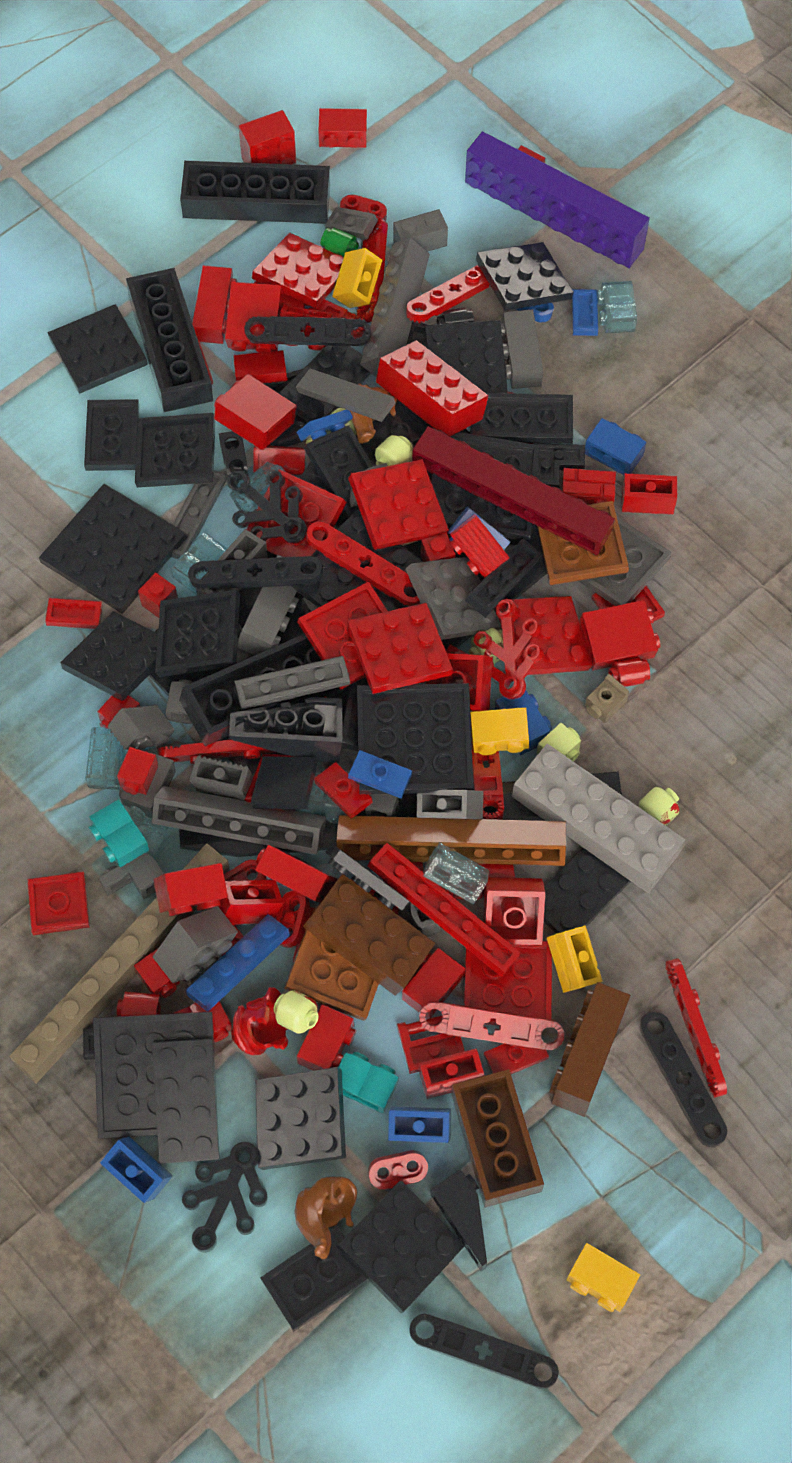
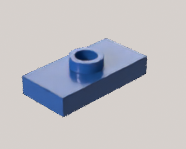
M572 289L573 335L598 336L597 290Z
M359 750L348 778L402 798L411 778L412 770Z

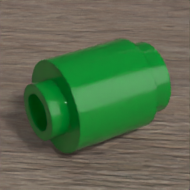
M335 227L332 229L326 228L320 242L321 246L325 247L326 250L344 257L345 252L358 250L359 243L356 242V236Z

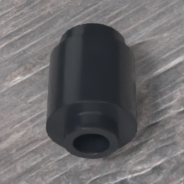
M465 307L449 309L441 313L440 316H437L436 322L437 324L474 322V315L472 309L466 310Z

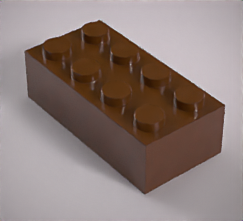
M344 874L336 880L303 925L306 930L393 995H397L405 988L435 944V942Z
M597 982L594 991L588 989L580 1012L584 1017L578 1015L570 1038L571 1041H574V1044L568 1042L562 1056L560 1067H563L564 1070L557 1069L549 1093L554 1095L553 1105L585 1117L630 999V994Z
M510 1070L453 1084L451 1095L484 1208L542 1192L544 1181Z

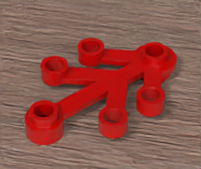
M504 599L496 606V614L502 620L504 648L495 643L492 637L484 631H479L475 634L474 644L481 649H487L505 663V673L494 667L492 662V678L500 683L499 690L505 698L517 699L525 693V677L535 663L543 658L544 653L536 644L529 645L532 639L540 634L541 625L534 619H527L522 627L524 632L515 643L513 622L519 617L520 608L512 600ZM535 624V628L529 632L530 626ZM486 637L484 643L479 644V640ZM537 650L536 655L531 657L532 652ZM524 652L526 659L517 669L516 661ZM514 681L513 687L509 689L510 684Z

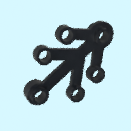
M237 470L228 476L227 484L233 492L237 494L244 493L262 509L251 512H244L242 510L235 512L232 520L237 527L245 528L250 523L275 520L281 526L270 528L256 526L251 530V533L256 535L262 531L263 534L260 539L265 542L269 538L283 537L289 543H297L304 539L307 533V525L299 518V503L303 499V493L296 486H291L286 490L285 497L289 501L288 517L281 512V487L285 483V478L279 471H272L267 476V481L270 484V502L250 485V478L243 471ZM276 476H279V481L273 483V479ZM244 481L243 485L238 488V483ZM298 492L297 496L291 499V494ZM241 516H245L244 521L238 523V519ZM298 527V531L295 534H291L292 529Z
M237 1143L231 1149L228 1157L209 1164H199L196 1167L195 1174L202 1183L211 1181L216 1173L229 1169L231 1171L226 1180L197 1191L188 1190L182 1196V1203L188 1210H195L201 1202L218 1196L205 1226L198 1227L192 1234V1243L200 1252H209L216 1246L217 1236L215 1232L230 1201L237 1218L236 1227L238 1232L242 1235H249L254 1231V1220L248 1215L238 1187L244 1173L251 1190L249 1194L251 1204L255 1207H262L267 1203V1192L261 1187L255 1171V1167L258 1164V1149L252 1143ZM242 1153H248L250 1159L247 1162H241L239 1156ZM208 1168L210 1174L207 1177H201L199 1175L200 1170ZM255 1193H263L264 1199L261 1202H255L253 1200ZM190 1195L197 1197V1201L193 1205L186 1203V1199ZM243 1220H249L251 1227L247 1230H242L240 1223ZM207 1235L211 1238V1241L208 1245L203 1246L199 1243V1240L202 1236Z

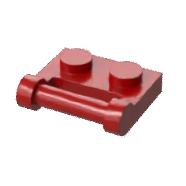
M442 1015L426 1019V1021L430 1024H437L441 1021ZM420 1021L409 1024L405 1022L396 1024L409 1074L419 1072V1063L465 1051L460 1036L442 1033L411 1041L409 1035L428 1030L421 1025Z

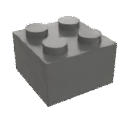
M216 906L178 921L153 955V958L172 983L182 979L188 981L203 970L206 972L216 963L221 954L231 948V941L238 931L220 908Z

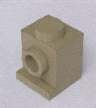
M608 674L605 680L586 698L585 707L593 718L600 719L606 723L627 703L629 690Z

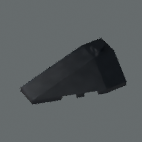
M311 697L306 698L303 703L290 705L289 702L280 703V707L268 710L260 707L230 713L229 739L294 757H316L318 762L339 763L343 743L342 698Z

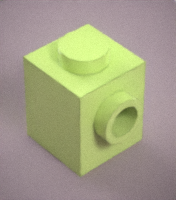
M560 723L538 743L536 755L540 753L546 744H549L574 762L580 755V737L573 728H567L563 723Z

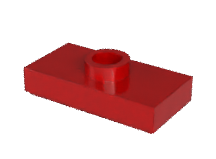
M254 445L253 473H270L280 469L289 474L302 475L305 471L306 452L302 447L267 446L262 451Z
M49 598L45 619L46 626L95 629L101 622L102 601Z
M336 762L314 778L315 784L350 819L373 803L372 797L369 794H359V784L349 779L348 773Z
M502 1044L485 1051L483 1054L492 1074L508 1069L513 1074L549 1059L545 1049Z

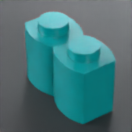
M119 799L89 816L92 825L88 828L96 841L101 839L106 847L102 848L110 863L116 861L121 868L149 851L147 841Z
M345 1052L338 1067L342 1070L343 1096L384 1114L399 1081V1077L395 1075L396 1071L384 1064H380L379 1067L368 1062L369 1058L361 1053L353 1052V1054Z

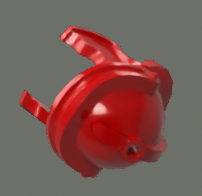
M269 987L264 997L249 1001L246 1004V1008L243 1005L238 1006L235 1012L233 1029H231L232 1040L240 1050L248 1055H261L269 1047L284 1050L288 1045L286 1030L289 1029L278 1024L275 1018L274 1006L277 999L282 995L275 987Z

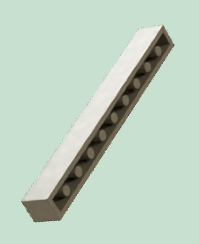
M206 844L182 870L222 863L223 873L225 874L230 871L228 860L210 845ZM156 897L9 1056L14 1065L37 1084L82 1035L83 1029L88 1028L93 1023V1018L98 1017L137 975L134 965L158 949L175 924L182 919L190 917L197 907L193 906L191 912L169 917V912L160 913Z

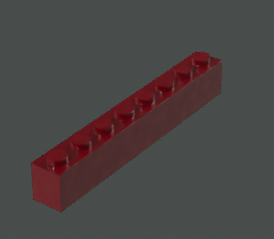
M428 426L413 449L412 461L423 459L428 472L434 473L438 477L597 556L613 530L615 518L611 517L606 511L597 510L587 505L585 501L563 493L557 487H550L540 482L535 476L526 475L518 471L514 466L494 459L488 453H481L471 448L466 442L457 441L447 436L441 430H435Z

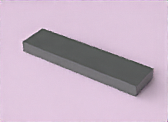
M311 368L296 386L298 393L381 422L396 403L392 396Z
M214 470L212 483L193 485L173 524L186 533L187 539L178 550L175 549L173 551L172 558L185 562L227 481L226 474Z
M343 656L235 681L241 710L350 685Z

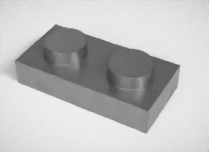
M335 207L325 224V228L332 229L335 227L356 236V238L367 240L378 219L372 213Z

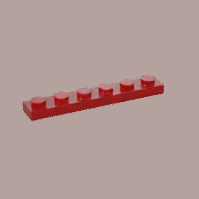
M388 843L370 860L367 867L499 976L502 977L521 954V952Z

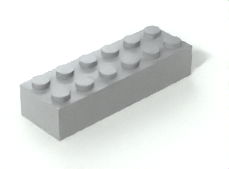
M549 744L545 745L514 783L512 793L514 799L545 821H566V836L648 894L680 854L685 843V839Z

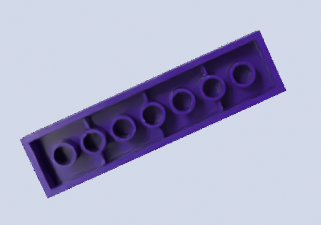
M483 131L467 149L465 183L469 184L472 188L483 191L493 199L502 201L512 209L523 212L533 220L542 222L554 231L563 233L575 242H580L596 253H601L612 259L615 263L622 264L627 268L632 266L644 250L650 217Z

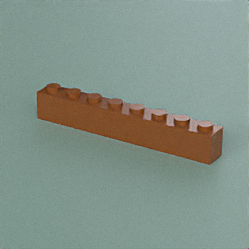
M339 816L337 847L354 860H371L388 843L410 862L565 866L566 821L355 816L350 819L348 816Z

